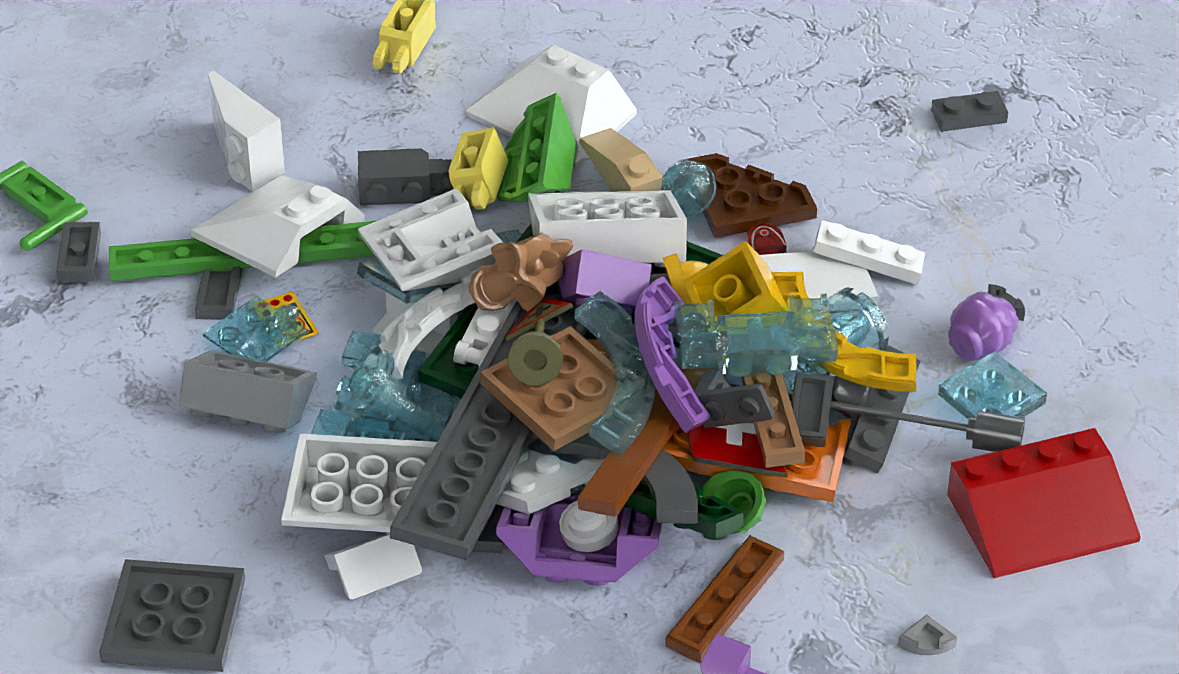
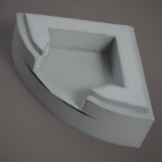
M925 615L899 636L898 646L916 654L937 655L956 647L957 637L931 617Z

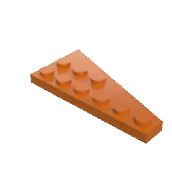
M617 417L611 421L610 426L626 430L634 417ZM838 419L837 425H828L825 448L803 445L805 463L784 466L788 473L787 478L695 462L689 447V432L685 433L680 425H678L663 449L671 454L686 471L709 476L729 470L743 471L754 475L764 488L833 503L851 420Z

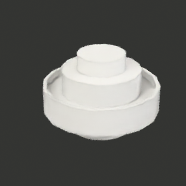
M578 500L570 504L563 511L559 521L563 540L569 547L580 552L601 550L616 538L619 530L618 516L612 517L578 509Z

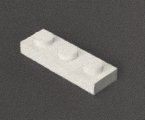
M821 220L813 249L814 253L916 285L922 273L925 252L916 250L911 246L900 245L881 239L873 234H865L846 228L841 224Z

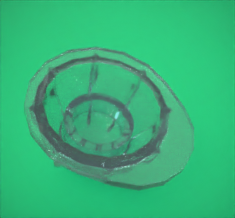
M687 159L679 160L670 167L667 166V170L663 175L661 191L671 190L685 217H693L706 210L712 203L716 194L715 177L711 168L703 162L688 161Z

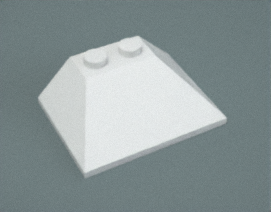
M552 45L522 62L466 109L465 115L490 128L494 127L496 131L511 137L515 128L525 118L523 113L528 105L557 93L561 98L576 140L573 168L576 169L589 157L579 143L581 137L608 128L618 132L637 115V109L610 70L559 46Z
M280 175L192 228L190 236L276 278L298 263L300 238L321 225L363 222L365 214L346 198L326 187Z
M457 188L358 228L361 238L401 291L460 282V276L477 270L482 265L495 263L496 260L491 252V247L498 243H503L492 229L484 232L479 231L475 225L468 201Z

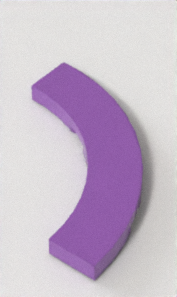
M662 276L651 283L639 296L635 309L636 337L644 363L656 389L677 423L687 433L701 426L710 417L691 388L686 376L673 361L677 358L672 333L668 331V327L673 322L676 313L685 306V303L665 277Z

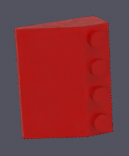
M1096 428L951 462L947 495L993 578L1140 542L1141 536L1112 454Z

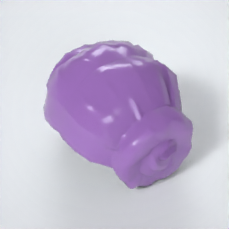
M977 292L967 297L957 305L950 317L951 327L948 331V338L954 352L966 361L984 360L997 355L1007 345L1011 344L1012 334L1018 326L1019 318L1014 307L1005 298L993 297L986 292Z

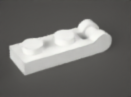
M515 299L510 302L505 309L497 311H486L478 308L462 340L457 343L453 361L463 365L470 362L477 364L479 368L517 300Z

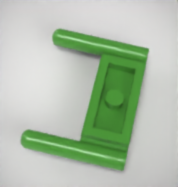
M19 161L0 173V190L3 189L4 194L46 223L20 240V247L24 251H30L62 231L64 222H76L88 214L87 208L83 203H76V198L31 166L28 167L24 161Z

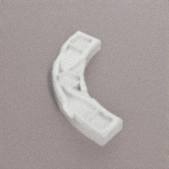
M476 270L460 276L461 283L442 292L441 288H437L421 298L384 330L380 336L381 343L376 349H371L363 367L362 380L366 389L403 378L406 362L419 342L444 320L475 303L469 293V284Z

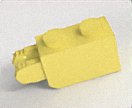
M396 0L380 27L379 45L373 56L372 64L374 68L381 70L389 62L392 63L394 73L402 74L406 66L413 67L436 28L435 0Z
M494 127L462 133L449 167V179L453 190L457 188L468 201L469 206H473L476 211L486 208V205L495 202L508 164V158Z

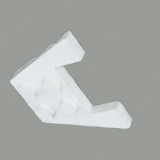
M533 433L527 446L539 438L535 433ZM526 446L496 504L530 515L571 496V488L580 484L587 485L604 459L585 457L578 464H572L560 460L555 455H545L530 450Z

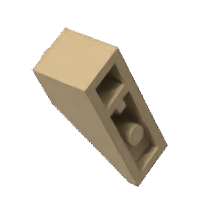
M612 128L580 138L579 143L612 192L661 191L663 177L647 153Z

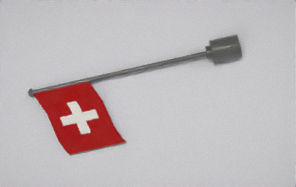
M728 383L731 387L742 386ZM788 393L790 402H792L793 394ZM831 401L830 407L831 409L966 431V439L972 440L973 449L991 452L1021 446L1025 427V418L978 410L977 417H969L968 424L836 401ZM753 422L704 428L702 424L688 433L689 447L695 462L787 478L788 473L784 465L765 467Z

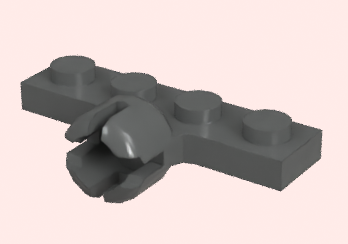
M886 345V347L883 350L887 352L904 353L889 345ZM916 359V372L920 364L918 359ZM834 376L831 401L902 413L909 392L877 389ZM834 409L848 417H852L855 421L843 457L878 473L885 462L899 420Z

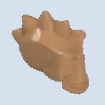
M541 232L518 243L505 242L492 246L491 252L496 262L480 266L472 275L469 284V293L477 307L481 310L497 311L505 309L510 302L516 299L524 311L531 310L544 298L546 288L563 276V261L573 248L572 241L569 239L552 240L548 235Z

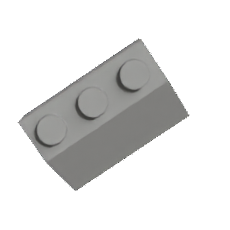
M209 350L185 362L179 407L191 409V414L199 417H213L214 414L227 416V422L248 425L249 422L263 424L264 430L285 432L286 429L299 423L314 386L317 372Z

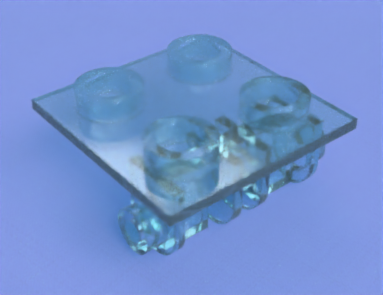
M255 296L205 331L203 337L228 354L268 362L308 333V329L297 323L296 318L299 316V311L293 304L288 306L281 305L276 309L258 296Z

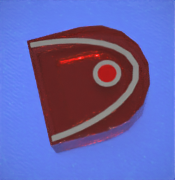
M759 224L750 228L747 233V243L759 255L786 253L787 245L783 233L776 226Z

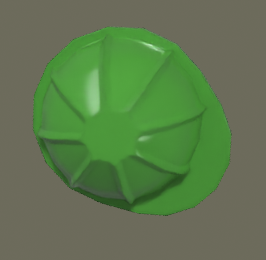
M723 471L712 476L703 486L704 497L716 496L743 512V528L729 534H744L761 521L766 498L761 482L754 475L743 471Z

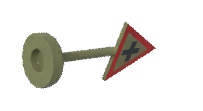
M543 298L505 336L508 341L535 327L534 332L525 333L518 337L509 349L508 365L511 373L518 381L527 385L540 386L551 382L557 377L562 368L563 354L560 345L555 339L544 333L545 321L573 308L572 303Z

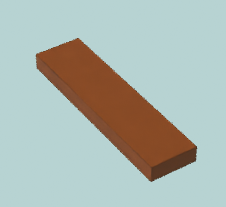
M749 535L666 636L665 646L701 663L716 634H725L783 562L784 551Z

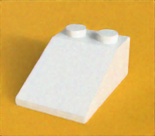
M213 70L208 73L214 129L230 176L234 181L243 184L253 192L285 173L280 118Z

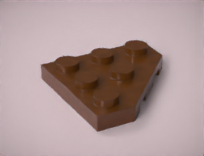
M718 153L683 159V171L715 238L754 231L760 226L775 227L817 218V206L807 186L802 183L792 181L790 185L775 180L774 173L749 164L746 168L729 163V157Z

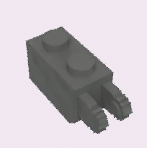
M421 148L358 151L360 205L422 203L429 200L430 196H439L453 190L449 179V167L452 160L429 159L428 152Z

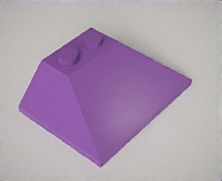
M571 493V496L530 515L504 507L496 528V535L534 576H544L546 580L551 582H564L568 578L581 579L587 584L600 586L608 582H616L658 548L663 523H657V518L647 517L642 511L631 507H623L617 515L619 521L617 536L608 546L593 552L576 551L563 540L559 523L563 511L570 504L577 501L580 495Z

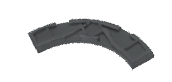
M602 425L555 451L550 448V452L605 459L625 430ZM662 449L641 480H644L649 486L650 494L656 504L657 523L696 524L698 523V502L693 482L683 466L671 454Z

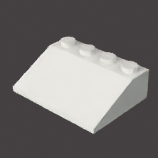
M671 190L528 193L533 236L542 232L552 240H571L573 248L567 256L583 249L643 263H654L658 267H665L663 257L677 253L679 262L686 261L687 218Z
M299 434L281 519L282 526L390 532L393 520L437 442Z

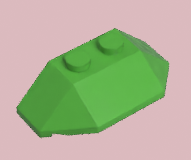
M557 93L528 105L523 113L525 118L515 128L504 149L508 158V164L497 194L499 201L528 202V193H554L556 190L565 193L570 189L576 140L561 98Z

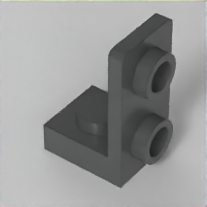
M720 368L706 370L694 390L699 401L709 413L710 418L703 423L704 428L771 420L775 414L761 384L731 387L725 381Z

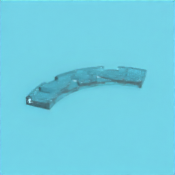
M599 291L575 309L574 319L592 332L604 346L611 359L616 376L615 394L606 410L590 426L589 436L620 456L633 444L649 419L654 402L655 385L641 355L632 317L613 299Z

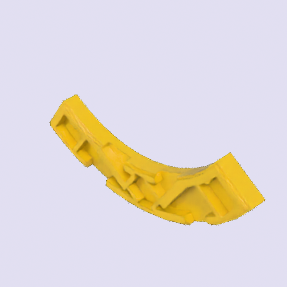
M771 272L791 314L790 317L777 325L794 348L808 360L840 378L877 389L916 392V354L887 352L871 347L860 348L847 342V337L834 330L825 321H821L815 314L813 305L806 293L803 272Z

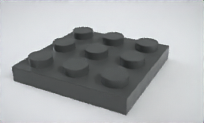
M125 559L99 650L101 662L223 672L244 587V568Z

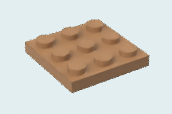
M571 326L551 336L560 345L563 354L562 368L557 377L551 382L540 386H533L518 381L510 371L508 358L480 372V384L553 451L643 404L645 399V391Z

